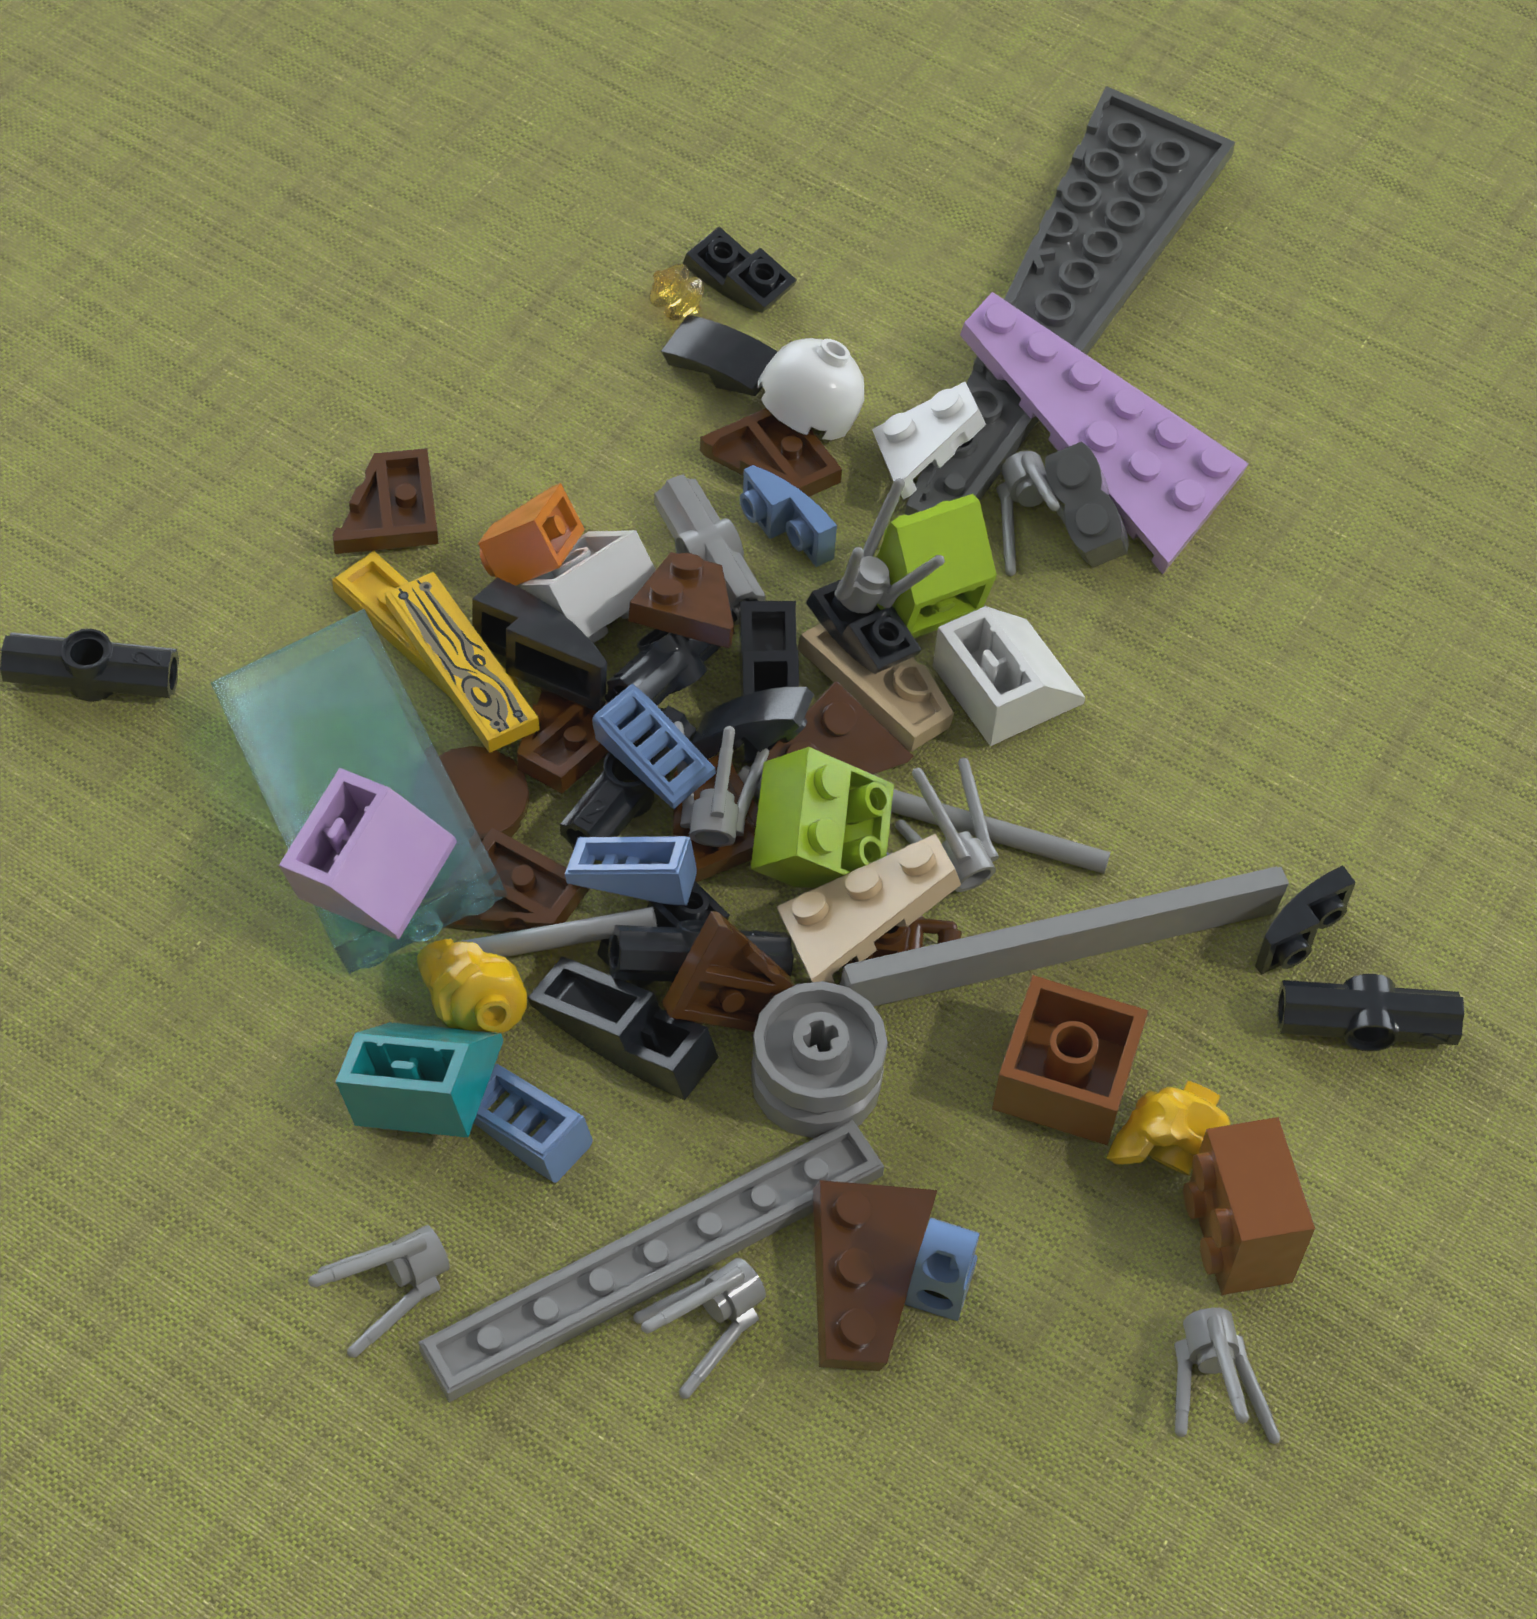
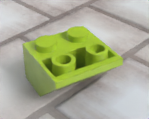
M974 494L952 501H942L932 508L911 515H901L891 521L884 531V539L877 558L888 567L890 585L895 584L936 555L943 556L945 560L942 566L899 595L892 604L914 638L936 631L939 626L983 608L997 574L980 500ZM877 604L880 610L885 609V607Z
M811 747L765 761L763 763L751 870L794 887L818 888L855 869L864 867L887 856L894 784Z

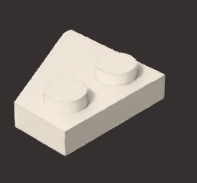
M963 382L951 389L938 392L932 399L904 413L891 416L885 423L873 428L872 431L893 481L901 478L905 482L901 492L904 500L917 490L912 480L931 462L934 466L941 468L955 455L957 448L972 439L986 423L966 382Z

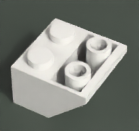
M985 606L938 627L933 668L990 746L1084 704L1085 696L1027 619Z

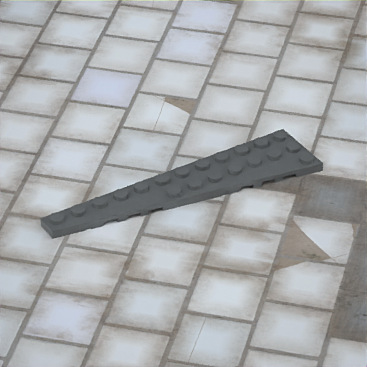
M1106 86L1087 125L1086 134L1072 156L1071 165L1057 187L1055 199L1050 209L1046 211L1039 225L1038 234L1033 238L1004 300L1087 355L1231 159L1235 142ZM978 356L974 361L972 373L966 384L975 399L986 425L972 439L960 445L955 455L941 468L934 466L931 462L922 470L915 485L917 490L909 497L906 504L905 515H911L932 508L942 501H952L970 494H974L981 500L1001 473L1002 465L1006 459L1015 454L1039 421L1036 416L1030 418L1019 405L1021 401L1019 395L1006 380H997Z

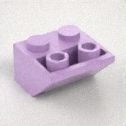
M339 768L280 862L279 867L299 899L399 940L457 841L455 836L391 788Z

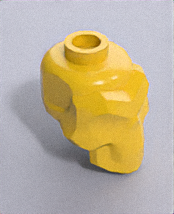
M452 939L434 941L424 946L417 955L418 969L423 982L430 991L431 1004L439 1020L449 1028L502 1034L511 1030L521 1020L527 1008V992L516 966L504 956L484 952L474 942H453Z
M1189 1080L1183 1090L1175 1087H1165L1159 1092L1149 1090L1137 1101L1136 1109L1132 1111L1128 1122L1116 1135L1106 1158L1119 1165L1141 1163L1148 1156L1177 1172L1190 1176L1193 1170V1156L1199 1153L1206 1129L1231 1124L1228 1115L1217 1107L1221 1096Z

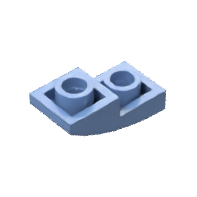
M754 465L745 468L740 505L747 519L751 523L757 522L769 539L787 532L793 547L797 551L803 550L815 567L833 560L837 525L828 514L810 497L786 480Z

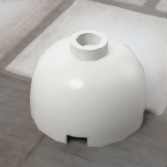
M804 338L788 343L775 354L758 380V388L763 386L765 389V393L761 398L763 404L779 421L805 435L808 434L811 427L826 431L822 438L826 440L844 437L856 420L864 402V377L858 365L850 356L849 350L840 342L832 339Z

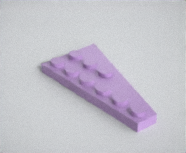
M993 292L964 322L960 336L997 380H1006L1021 398L1019 405L1030 418L1036 416L1051 433L1048 440L1060 451L1076 443L1083 442L1091 449L1106 479L1109 497L1123 518L1127 533L1132 539L1139 537L1154 554L1151 561L1164 574L1241 478L1249 463Z

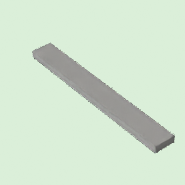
M1276 866L846 964L840 985L849 987L869 1000L874 1007L1274 914L1289 882L1282 867L1277 868Z
M852 1119L419 1342L420 1353L448 1402H451L813 1213V1188L820 1180L869 1184L883 1176L884 1165Z

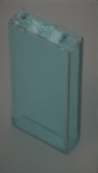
M365 609L211 682L288 850L339 768L391 788L456 838L457 843L399 940L314 905L336 953L349 974L361 968L374 967L382 963L389 954L413 942L429 940L436 936L443 927L468 915L481 914L490 909L496 901L508 895Z

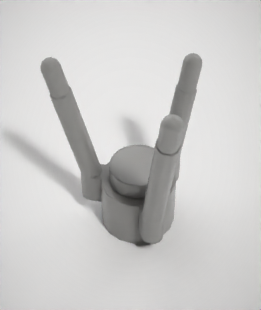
M1020 451L1006 459L1001 470L1005 482L996 488L1001 501L1005 572L1008 576H1013L1016 573L1014 501L1019 502L1025 507H1033L1045 501L1049 509L1056 511L1065 524L1064 511L1061 509L1055 494L1050 488L1041 457L1033 451Z
M901 478L894 481L863 549L856 547L853 550L844 576L837 585L835 596L846 608L853 612L868 613L873 611L877 604L890 608L899 595L944 564V557L936 555L895 584L890 585L888 567L883 561L873 557L905 486V482Z
M679 721L674 722L673 724L684 734L683 724ZM732 726L724 728L715 788L702 790L700 798L694 800V793H692L682 802L680 826L690 828L689 837L691 840L706 846H729L734 844L736 836L744 835L745 818L762 776L763 763L769 755L767 748L757 752L739 800L735 804V796L727 791L735 729ZM682 761L677 765L678 775L689 766L686 762Z
M963 757L959 759L958 765L976 838H972L970 832L967 831L957 833L923 770L917 767L912 771V776L921 790L922 796L946 838L942 846L955 867L961 883L955 889L957 892L968 891L990 879L996 871L992 862L999 858L989 837L969 760ZM900 819L896 822L897 830L906 838L909 844L923 840L904 820Z
M425 1225L387 1245L319 1268L317 1274L309 1277V1285L311 1287H319L386 1263L391 1276L398 1286L402 1287L408 1283L413 1286L410 1292L348 1348L347 1354L351 1358H356L369 1345L373 1344L420 1300L441 1290L436 1276L449 1270V1260L440 1239L429 1225Z
M735 1258L721 1269H715L700 1281L634 1314V1321L637 1324H641V1330L646 1334L671 1323L700 1305H703L708 1314L717 1322L721 1323L727 1318L731 1320V1325L680 1388L679 1395L681 1398L688 1399L706 1379L741 1333L759 1320L753 1307L765 1299L766 1292L761 1279L754 1269L743 1259Z
M1206 1308L1188 1315L1183 1321L1186 1339L1177 1341L1174 1344L1178 1362L1175 1434L1178 1437H1184L1187 1434L1192 1364L1196 1363L1198 1364V1369L1203 1373H1222L1236 1420L1243 1424L1248 1421L1249 1415L1237 1375V1368L1269 1442L1272 1444L1279 1443L1280 1434L1247 1358L1243 1337L1236 1335L1232 1313L1223 1308Z

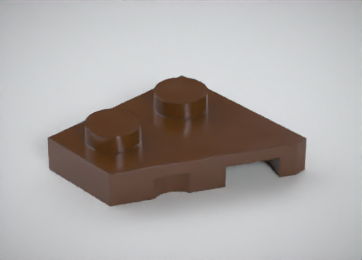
M767 408L700 437V451L705 457L744 476L745 468L754 465L786 480L808 497L841 483L842 468L810 429L807 435L797 432L779 421Z
M835 681L807 710L805 715L807 724L804 729L788 743L783 744L779 740L769 750L766 761L811 747L874 775L905 765L913 758V755Z
M541 688L537 705L533 704L532 707L538 716L539 731L522 738L517 752L518 770L562 794L609 751L595 738L592 719L597 711Z
M492 827L428 911V915L432 924L441 928L514 932L566 922L590 889L567 884L565 878L566 867Z

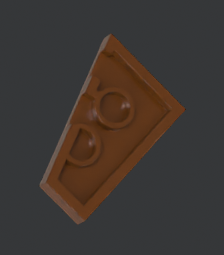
M820 1180L813 1188L819 1367L880 1371L887 1364L937 1190Z

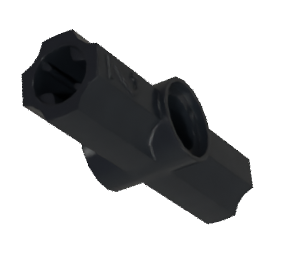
M730 606L734 625L738 619L732 607ZM654 629L637 643V648L640 652L607 681L608 692L604 697L607 703H609L629 685L634 684L658 706L669 694L680 691L700 679L707 671L704 662L719 650L721 646Z
M92 628L72 632L66 638L11 632L10 635H5L2 645L0 672L3 682L70 688L73 695L80 700L88 702L101 701L113 693L170 698L171 695L175 694L178 682L179 656L177 649L110 642L106 634Z
M669 705L666 708H659L672 723L679 721L683 724L684 734L692 742L696 728L689 723L685 714ZM648 730L633 744L637 748L653 733ZM666 746L649 761L654 765L671 749ZM609 752L604 759V771L560 823V834L570 843L573 850L577 839L580 837H618L633 818L645 814L651 808L654 802V791ZM625 780H633V781H635V782H623V781H625Z
M684 920L679 922L677 927L615 925L608 945L609 974L614 980L667 981L673 983L706 920ZM739 930L791 976L794 956L791 947V937L786 932Z
M1378 974L1353 976L1346 980L1344 984L1282 980L1279 988L1277 1027L1280 1028V1034L1345 1038V1043L1349 1047L1361 1051L1384 1050L1393 1046L1397 1041L1458 1045L1462 1037L1464 1000L1463 997H1460L1459 992L1396 988L1395 983L1390 978Z

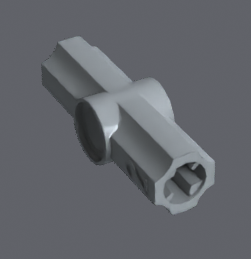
M683 474L667 480L665 485L654 493V505L675 539L676 553L696 554L705 561L722 565L729 604L738 619L734 625H738L740 601H765L766 597L744 560V551L739 534L731 520L728 518L720 520L696 479L686 478Z

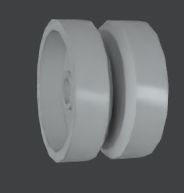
M821 981L797 984L775 995L760 1012L753 1035L751 1081L754 1099L770 1121L788 1133L813 1139L852 1119L857 1126L864 1122L877 1105L882 1086L883 1066L888 1044L883 1019L871 1002L849 987Z

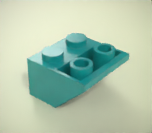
M389 1022L354 1034L336 1079V1084L355 1126L468 1138L504 1040L502 1034L496 1032Z

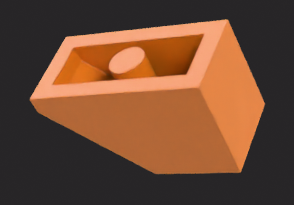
M559 483L550 487L490 526L478 542L481 562L490 576L498 577L516 586L560 568L585 531L562 484Z

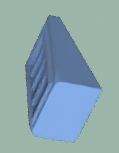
M634 684L629 685L599 710L592 719L596 740L673 809L716 774L715 767L656 704ZM648 730L651 731L653 734L636 748L633 743ZM668 746L671 750L652 765L649 760ZM682 761L689 765L670 782L664 777Z
M580 837L577 839L565 872L567 884L663 904L687 905L696 878L697 867L690 837ZM595 860L603 861L602 864H594Z
M495 1064L474 1124L533 1170L554 1183L558 1182L592 1144L593 1139L584 1116L499 1064ZM505 1091L510 1093L493 1113L487 1110ZM524 1105L527 1106L512 1124L508 1123ZM544 1119L546 1123L532 1137H530L529 1134Z

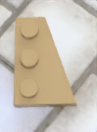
M821 623L801 634L798 650L833 682L837 681L910 752L950 728L954 712L926 666L917 663L914 657L874 674L853 659L832 638Z
M933 834L776 907L811 981H824L834 984L833 973L852 959H855L857 962L864 961L877 951L874 945L877 939L894 926L908 927L958 888L961 883L937 835Z

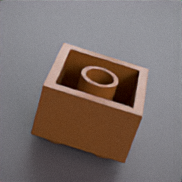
M1032 975L999 1073L992 1110L1108 1146L1149 1010Z
M1279 1117L1206 1129L1199 1153L1193 1156V1171L1190 1180L1184 1183L1183 1186L1184 1203L1187 1213L1191 1219H1198L1204 1237L1200 1241V1252L1205 1271L1208 1275L1215 1274L1221 1295L1293 1283L1315 1231V1226Z

